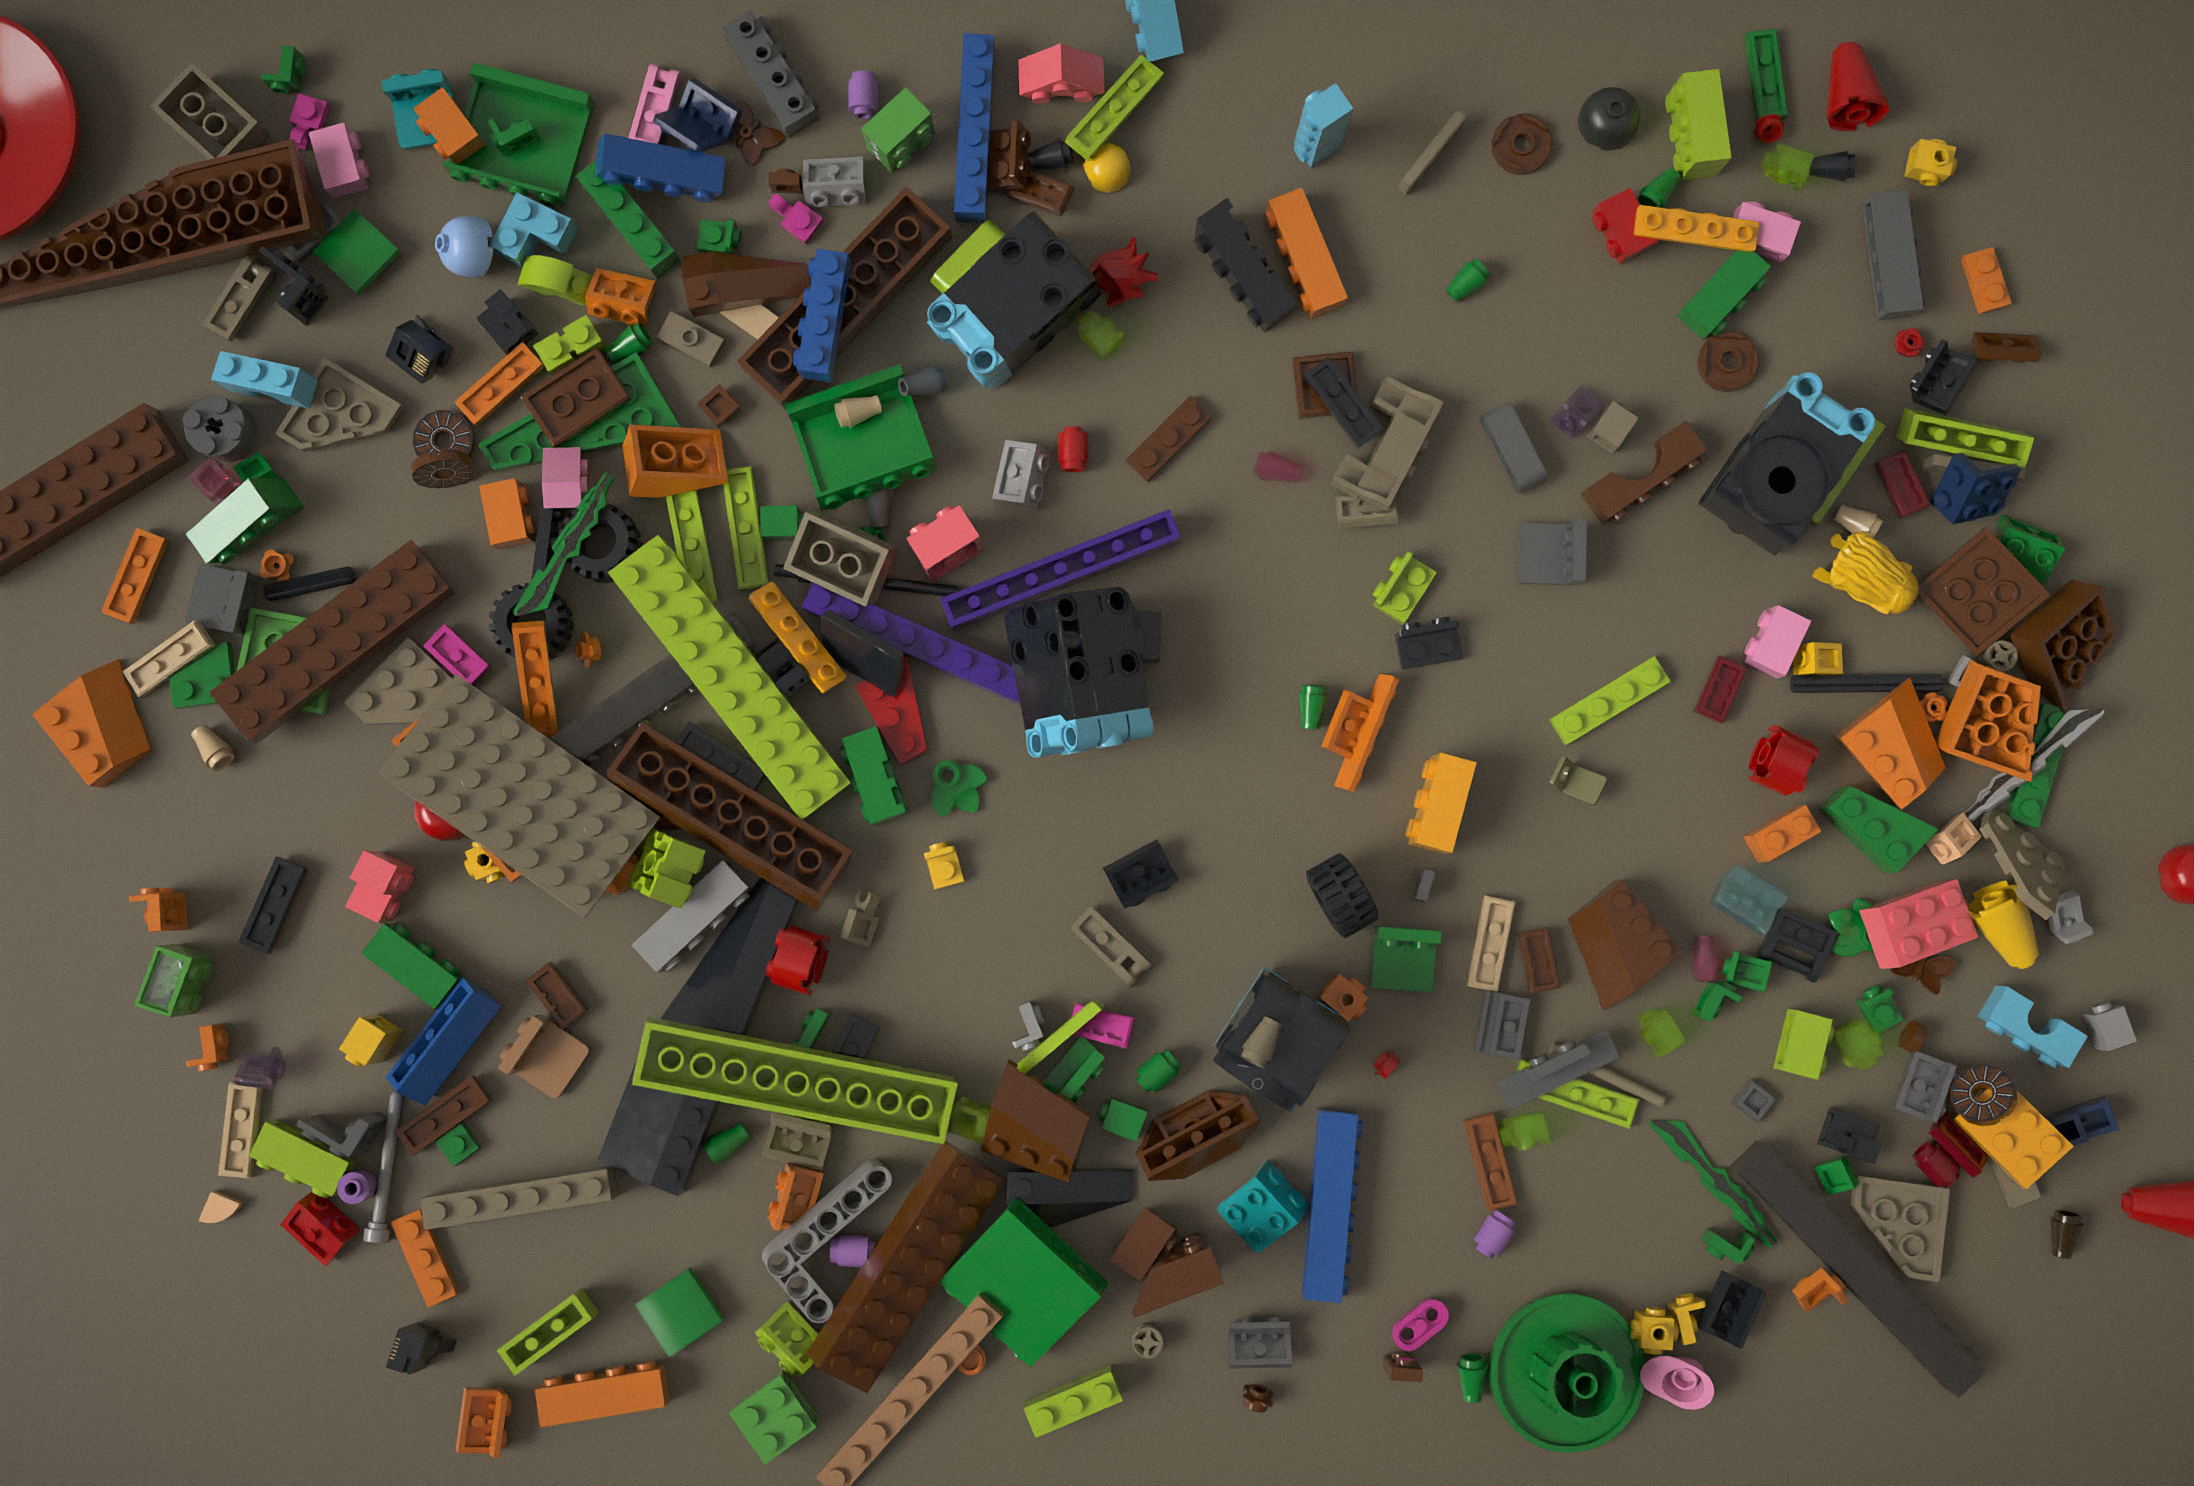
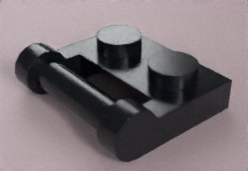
M1777 908L1756 957L1772 961L1804 975L1806 980L1816 983L1838 932L1783 908ZM1777 941L1813 956L1812 963L1807 964L1775 950Z

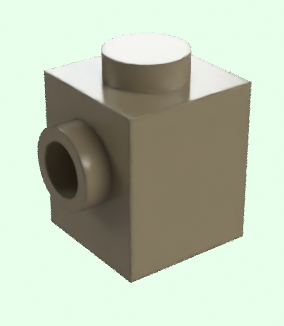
M1613 401L1604 410L1587 437L1612 454L1619 448L1638 420V417L1633 414V409L1622 402L1617 404Z

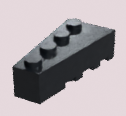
M1226 198L1197 218L1194 242L1202 254L1207 253L1213 260L1211 265L1220 279L1225 277L1231 286L1229 291L1236 302H1243L1248 309L1246 314L1251 323L1256 328L1260 326L1265 332L1293 313L1296 303L1274 270L1267 271L1265 267L1268 266L1265 255L1260 247L1250 245V237L1247 233L1249 230L1242 220H1234L1229 212L1233 205Z

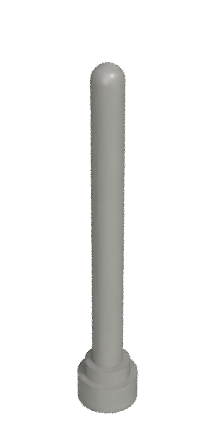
M396 1091L390 1095L373 1219L369 1221L368 1227H365L363 1241L388 1243L390 1237V1229H388V1223L385 1222L397 1142L395 1130L399 1127L403 1099L402 1094Z

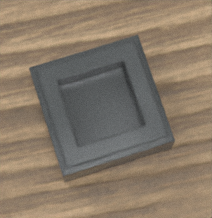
M1420 870L1412 899L1422 902L1429 900L1436 876L1434 871Z
M1749 1079L1732 1101V1104L1753 1121L1759 1123L1777 1098L1753 1079Z

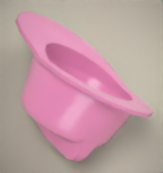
M1658 1356L1648 1360L1640 1371L1641 1382L1648 1391L1681 1408L1691 1410L1703 1408L1711 1402L1714 1396V1384L1710 1377L1705 1373L1702 1365L1690 1357Z

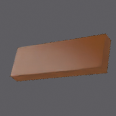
M1491 1112L1463 1120L1486 1210L1489 1212L1518 1204L1494 1113Z

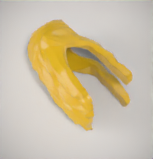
M1865 531L1855 532L1848 536L1847 541L1843 540L1839 533L1831 537V546L1840 549L1837 558L1833 561L1831 572L1818 567L1813 572L1812 578L1830 584L1835 589L1846 591L1854 600L1870 605L1886 615L1898 614L1911 607L1917 598L1919 587L1917 578L1911 572L1912 566L1910 564L1898 561L1885 545L1875 540Z

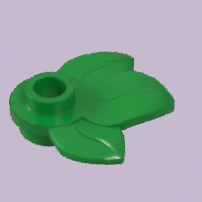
M952 760L939 762L933 770V780L936 785L930 795L935 811L941 817H945L953 806L965 812H977L979 795L976 787L981 786L987 781L983 771L971 764L960 766ZM945 770L953 771L954 778L951 781L943 779L942 775Z
M1856 898L1852 910L1839 909L1828 914L1833 928L1839 934L1835 938L1830 951L1844 957H1854L1862 950L1874 951L1871 942L1866 938L1867 931L1859 911L1872 906L1869 902Z

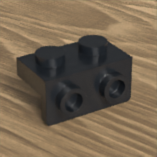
M1941 339L1936 348L1932 347L1925 358V367L1921 373L1917 372L1913 376L1909 389H1911L1914 403L1947 416L1976 368L1977 360L1949 349L1948 341Z
M1157 839L1103 867L1124 909L1140 905L1150 895L1168 890L1173 883L1179 880Z
M1721 1270L1706 1303V1307H1704L1699 1318L1697 1327L1741 1349L1762 1307L1767 1292Z

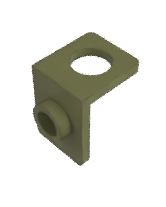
M1565 756L1561 757L1550 780V784L1559 792L1593 806L1597 805L1608 782L1606 777L1574 765ZM1564 769V773H1563L1561 779L1559 780L1560 774H1561L1562 770Z

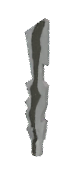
M2069 710L2034 751V755H2031L2030 770L2032 771V777L2047 766L2046 759L2062 744L2067 749L2105 714L2104 710ZM2004 772L1992 777L1989 786L1979 791L1976 802L1964 814L1972 823L1982 813L1991 811L2010 797V792L2014 788L2027 781Z

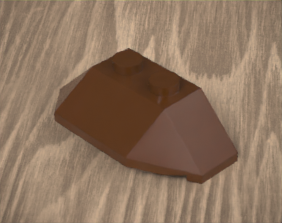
M1206 1091L1153 1119L1141 1146L1138 1147L1135 1154L1149 1181L1185 1179L1240 1150L1260 1124V1121L1246 1095Z

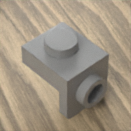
M2074 890L2060 894L2055 914L2048 918L2050 932L2065 944L2079 942L2083 938L2093 935V928L2083 918L2080 895Z
M1031 1001L1018 1006L1029 1035L1012 1042L1014 1048L1021 1046L1023 1051L1040 1045L1038 1039L1044 1037L1040 1024L1045 1022L1039 1005L1033 1007Z

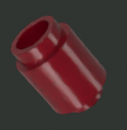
M1931 1140L1923 1143L1912 1155L1916 1160L1915 1165L1936 1187L1942 1185L1949 1187L1960 1177L1958 1173L1960 1165L1939 1144H1934Z

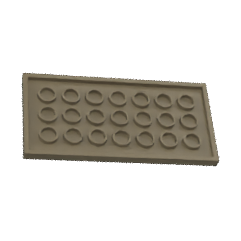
M455 674L378 771L381 777L584 919L660 820V816L457 674Z

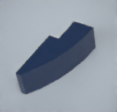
M2106 1096L2074 1105L2044 1117L2073 1146L2089 1142V1138L2119 1130Z

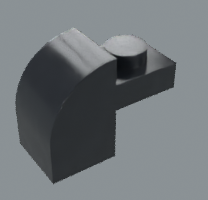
M778 637L755 654L757 660L773 679L775 686L787 697L811 680Z

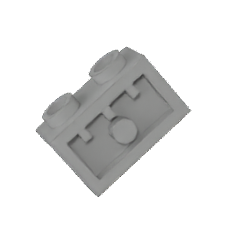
M863 156L803 160V192L806 206L813 208L866 204Z
M1005 440L992 499L997 502L1024 505L1030 509L1037 510L1039 501L1043 497L1045 474L1050 467V451L1038 444Z

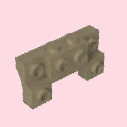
M1387 376L1383 380L1370 407L1391 419L1368 463L1364 464L1346 454L1342 458L1329 484L1355 499L1359 496L1384 511L1388 509L1403 480L1408 482L1416 468L1412 462L1417 454L1421 456L1430 441L1425 437L1444 402L1432 395L1414 390Z

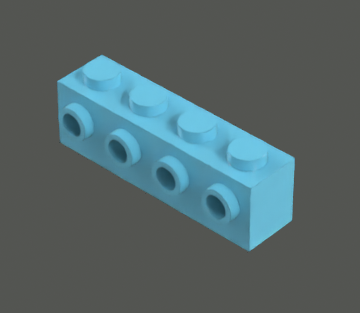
M1336 83L1323 92L1320 89L1314 91L1305 99L1306 103L1302 110L1294 141V151L1300 161H1306L1310 168L1341 148L1354 109Z

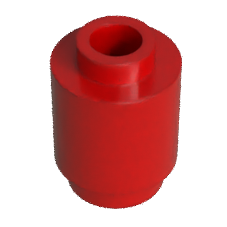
M1065 427L1064 432L1058 434V463L1061 464L1063 472L1086 471V464L1089 463L1088 433L1082 432V427Z

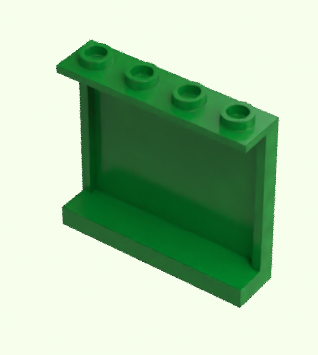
M473 62L469 74L474 79L464 116L486 145L458 165L450 160V163L443 161L442 166L448 171L452 179L462 183H468L469 180L480 182L479 185L488 190L497 191L498 188L509 190L508 193L513 196L517 192L525 197L528 195L538 198L537 201L544 205L554 207L558 203L566 206L595 107V102L591 95L586 92ZM494 118L503 132L507 130L511 123L518 120L524 121L528 118L541 139L508 156L502 147L497 149L488 134V132L492 131L488 120Z
M900 364L785 404L815 491L816 500L822 511L825 509H837L845 502L868 498L874 492L885 488L894 489L905 481L914 478L922 479L929 476L931 472L937 471L911 395L903 396L899 391L898 381L900 378H904ZM878 396L882 413L876 414L852 428L848 426L841 428L834 404L840 403L841 399Z
M1017 1197L958 1261L948 1268L939 1282L944 1286L949 1295L957 1298L966 1308L981 1293L1004 1313L990 1332L995 1338L1002 1340L1013 1351L1014 1355L1019 1360L1024 1361L1029 1367H1032L1102 1296L1109 1284L1105 1278Z

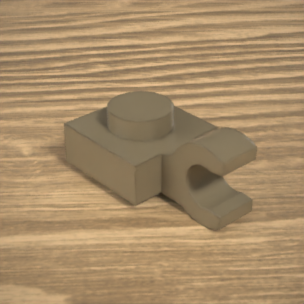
M862 889L857 891L855 897L857 910L849 908L840 935L841 939L867 947L871 946L880 919L873 916L879 904L880 895Z

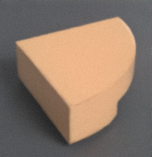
M212 1191L198 1221L204 1223L223 1221L235 1214L243 1202L220 1192Z

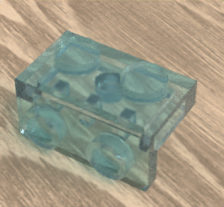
M1735 865L1722 875L1709 904L1760 936H1763L1769 931L1778 908L1786 903L1788 896L1779 891L1776 886L1768 884L1753 875L1750 870Z

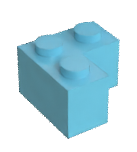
M1124 0L1127 11L1131 13L1134 25L1138 24L1140 33L1135 34L1139 53L1144 52L1149 62L1184 53L1175 0Z
M516 192L489 247H493V251L497 256L522 268L525 257L533 254L538 243L566 255L578 228L570 218Z

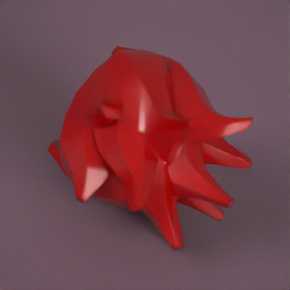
M1135 237L1131 238L1130 244L1125 248L1114 249L1100 254L1089 268V271L1098 280L1099 288L1110 292L1106 303L1108 307L1135 298L1141 299L1144 295L1140 287L1144 282L1158 281L1159 279L1157 277L1158 273L1143 268L1149 253L1145 252L1137 255Z

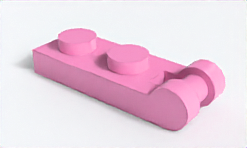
M649 65L629 138L656 144L662 143L664 132L660 129V126L653 122L655 114L672 108L675 93L681 81V71L674 69L666 71L662 70L659 65ZM658 81L666 83L664 89L656 87Z

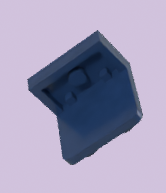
M694 78L688 80L679 107L655 114L653 122L660 126V129L665 134L675 136L684 142L685 146L691 151L704 152L732 141L743 109Z
M1964 453L1954 454L1930 503L1953 525L1987 516H1994L2004 508V502L2011 489L2016 485L2021 468L2017 464L1982 471Z

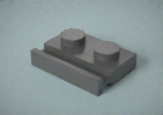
M1484 990L1473 1051L1520 1060L1531 999Z

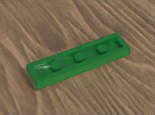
M2047 703L2039 705L2037 724L2034 725L2033 734L2035 750L2066 714L2059 707ZM2071 720L2044 748L2031 757L2030 769L2032 762L2068 734ZM2063 744L2046 759L2047 766L2034 775L2031 782L2027 781L2014 788L2006 813L2013 822L2033 829L2039 828L2064 747Z

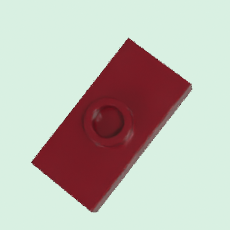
M1906 450L1874 463L1899 518L1931 505Z
M1720 655L1717 656L1693 712L1719 724H1724L1748 668Z
M1945 1112L1936 1124H1932L1929 1134L1974 1178L1981 1174L1988 1155Z

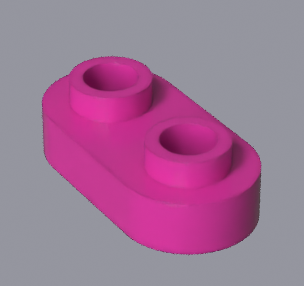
M1427 1298L1421 1301L1393 1325L1392 1338L1395 1344L1405 1351H1413L1419 1348L1447 1324L1449 1313L1446 1306L1435 1298ZM1429 1309H1436L1437 1314L1434 1318L1429 1319L1426 1317V1312ZM1405 1328H1411V1337L1403 1338L1402 1331Z

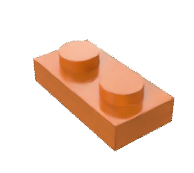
M1994 247L1973 252L1960 258L1979 315L2005 308L2012 304Z

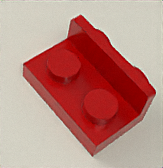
M312 1191L295 1204L280 1224L325 1267L335 1259L346 1243L360 1231V1228L328 1198L318 1196Z

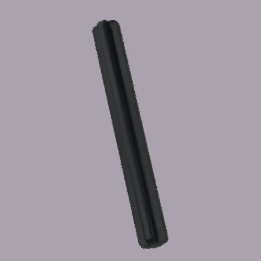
M1941 674L1793 675L1790 678V689L1793 693L1891 692L1910 677L1916 692H1939L1943 689L1944 679Z

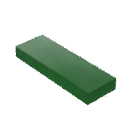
M1777 28L1747 32L1744 37L1756 122L1762 116L1777 114L1781 117V120L1787 119L1789 113Z

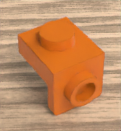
M223 1023L199 1027L203 1058L186 1061L187 1067L197 1065L198 1071L218 1068L217 1062L228 1060L226 1048L229 1046V1036L227 1031L223 1029Z
M1819 1268L1811 1276L1801 1279L1792 1290L1799 1305L1807 1313L1830 1294L1842 1305L1848 1302L1843 1292L1846 1287L1835 1274L1829 1276L1822 1268Z

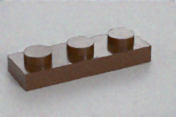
M1189 396L1126 459V462L1148 482L1211 420L1212 416Z
M473 1075L399 1127L395 1132L410 1154L415 1156L492 1100L475 1075Z

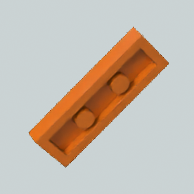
M521 342L454 403L477 427L545 366Z
M136 528L101 613L134 625L169 540Z
M422 1208L392 1221L391 1225L427 1307L434 1306L459 1294V1290L432 1229L424 1230Z

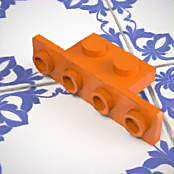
M1379 674L1368 700L1351 691L1343 690L1321 747L1344 757L1334 783L1335 787L1353 792L1360 783L1363 768L1374 748L1373 743L1379 729L1384 724L1385 714L1390 701L1396 694V686L1399 681L1397 677Z

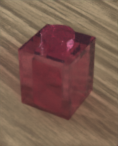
M211 457L188 477L191 483L209 501L218 505L242 484L223 463Z

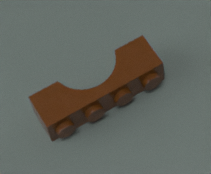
M1686 420L1654 443L1656 462L1652 472L1647 477L1630 480L1610 472L1581 493V496L1601 524L1609 518L1614 523L1628 513L1625 508L1634 501L1637 506L1653 496L1650 491L1652 488L1659 484L1663 489L1676 480L1675 472L1683 467L1686 471H1689L1702 462L1699 456L1707 451V449Z

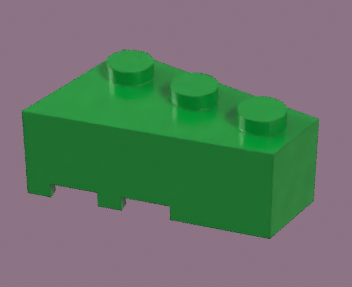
M875 726L842 738L844 746L839 747L845 765L850 763L853 772L850 780L855 793H860L863 802L860 808L865 821L876 827L909 815L910 812L880 729Z
M1852 786L1838 788L1818 809L1884 874L1897 873L1939 830Z

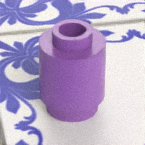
M853 72L852 79L848 82V110L858 119L872 118V115L876 114L879 109V82L876 80V75L873 72Z
M366 1169L347 1173L338 1182V1195L344 1202L349 1204H357L367 1200L377 1190V1179L372 1172Z
M1495 1210L1492 1216H1487L1473 1239L1478 1243L1475 1249L1491 1259L1494 1254L1501 1257L1515 1233L1513 1229L1517 1223Z
M839 1235V1238H832L830 1263H838V1267H862L875 1248L876 1242H870V1235Z

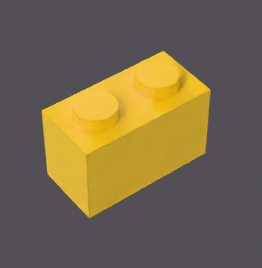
M379 1014L361 1016L350 1030L339 1050L346 1053V1060L359 1067L384 1062L404 1030Z

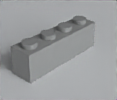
M722 860L692 888L691 896L684 903L682 909L673 906L631 946L656 972H662L664 969L669 972L681 962L682 959L679 955L687 948L692 951L704 940L702 934L709 927L714 930L727 919L724 914L732 906L737 909L750 897L747 892L752 887L728 861Z

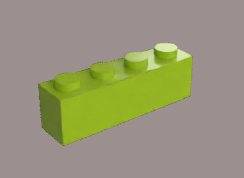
M1904 408L1896 438L1906 444L1956 454L1964 453L1966 456L2010 465L2017 464L2020 467H2026L2034 437L2022 431Z

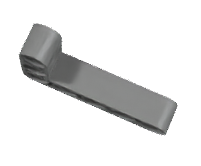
M872 1159L864 1162L811 1209L773 1239L763 1250L762 1260L769 1273L812 1322L823 1323L828 1320L833 1312V1304L825 1290L804 1267L802 1262L888 1190L892 1183V1175L879 1160ZM876 1170L882 1171V1177L879 1181L875 1183L869 1182V1176L872 1172ZM850 1191L858 1192V1197L854 1202H844L847 1193ZM825 1212H834L831 1222L826 1224L820 1223V1218ZM804 1232L810 1233L809 1240L806 1243H795L796 1237ZM779 1253L786 1255L785 1260L781 1264H771V1259L774 1255ZM798 1276L805 1277L802 1286L798 1288L790 1287L791 1281ZM817 1299L824 1300V1304L820 1309L810 1310V1305L813 1301Z

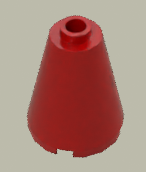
M1844 42L1832 52L1826 119L1831 129L1837 131H1856V125L1866 123L1867 127H1870L1882 121L1889 113V102L1863 47L1854 42Z
M2194 1180L2129 1187L2127 1193H2122L2121 1210L2127 1213L2129 1219L2194 1240Z

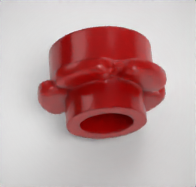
M1777 114L1762 116L1755 124L1754 135L1764 143H1773L1782 136L1784 122L1781 121V117Z
M1916 328L1903 329L1896 335L1895 349L1902 356L1915 357L1920 354V350L1924 349L1925 338L1920 335L1921 332ZM1908 340H1912L1913 344L1909 345Z
M1384 1051L1373 1064L1377 1068L1374 1073L1375 1075L1379 1074L1386 1079L1401 1061L1394 1055L1395 1051H1392L1390 1054Z

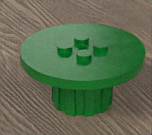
M1560 1292L1547 1294L1521 1306L1507 1319L1494 1341L1489 1360L1491 1392L1503 1418L1527 1441L1538 1447L1555 1452L1576 1453L1588 1451L1613 1439L1633 1418L1644 1391V1385L1640 1378V1371L1645 1364L1642 1349L1636 1344L1637 1339L1631 1338V1331L1633 1330L1619 1313L1605 1303L1578 1293Z

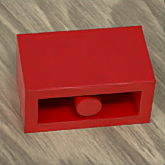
M1631 188L1598 203L1592 211L1594 226L1599 232H1603L1607 240V251L1613 259H1617L1619 265L1651 250L1658 242V239L1634 235L1636 212L1640 204Z

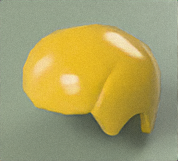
M1108 142L1104 143L1089 161L1085 159L1084 170L1094 189L1111 193L1119 191L1128 183L1131 166L1126 152L1120 146Z

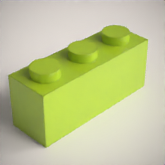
M277 1119L264 1123L249 1154V1157L257 1160L256 1164L259 1167L269 1171L276 1169L285 1174L284 1178L295 1184H302L303 1182L313 1187L311 1190L313 1193L324 1198L338 1195L337 1186L339 1180L345 1174L353 1172L358 1161L353 1156L342 1158L335 1155L329 1150L330 1145L322 1141L315 1142L310 1140L301 1131Z
M580 1288L500 1347L497 1352L514 1376H516L592 1320L600 1312L583 1288Z
M1108 1365L1025 1400L1023 1409L1034 1436L1037 1438L1122 1402L1123 1396L1111 1365Z

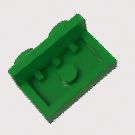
M1079 1037L1045 1078L1043 1085L1052 1093H1061L1075 1103L1086 1090L1082 1085L1089 1076L1095 1079L1106 1066L1102 1063L1105 1055L1085 1038Z

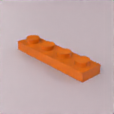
M545 622L512 623L525 722L546 737L558 736L559 727Z

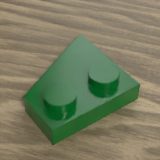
M222 642L169 678L172 708L182 709L218 704L209 692L235 673L231 643Z

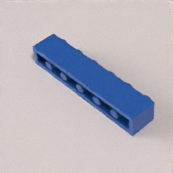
M964 33L954 207L956 222L984 223L987 219V185L995 63V40L992 34Z
M1318 1108L1301 1293L1304 1300L1342 1303V1295L1348 1294L1349 1276H1344L1345 1263L1350 1264L1352 1246L1347 1244L1348 1232H1353L1354 1213H1350L1351 1201H1356L1357 1182H1352L1353 1170H1358L1360 1164V1151H1355L1356 1138L1361 1139L1363 1121L1358 1120L1356 1112Z

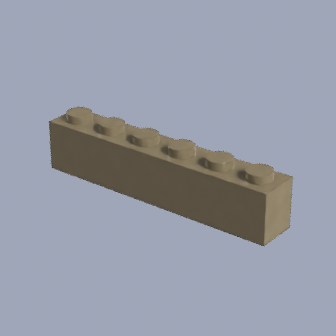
M605 1166L435 1193L421 1198L420 1201L424 1230L611 1201L618 1197L615 1168Z

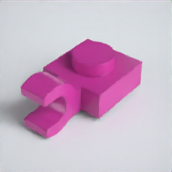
M297 95L289 119L292 126H295L290 133L289 140H296L299 149L307 151L310 144L309 132L324 127L330 109L329 103L306 95Z
M775 193L768 202L773 211L785 218L781 223V227L805 245L824 221L820 215L799 200L792 207L786 200Z

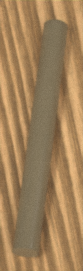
M1553 1042L1548 1054L1552 1055L1558 1052L1557 1047L1559 1045ZM1604 1066L1589 1072L1659 1107H1662L1665 1102L1666 1096Z

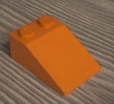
M630 424L622 445L629 496L661 498L727 483L728 477L720 430Z

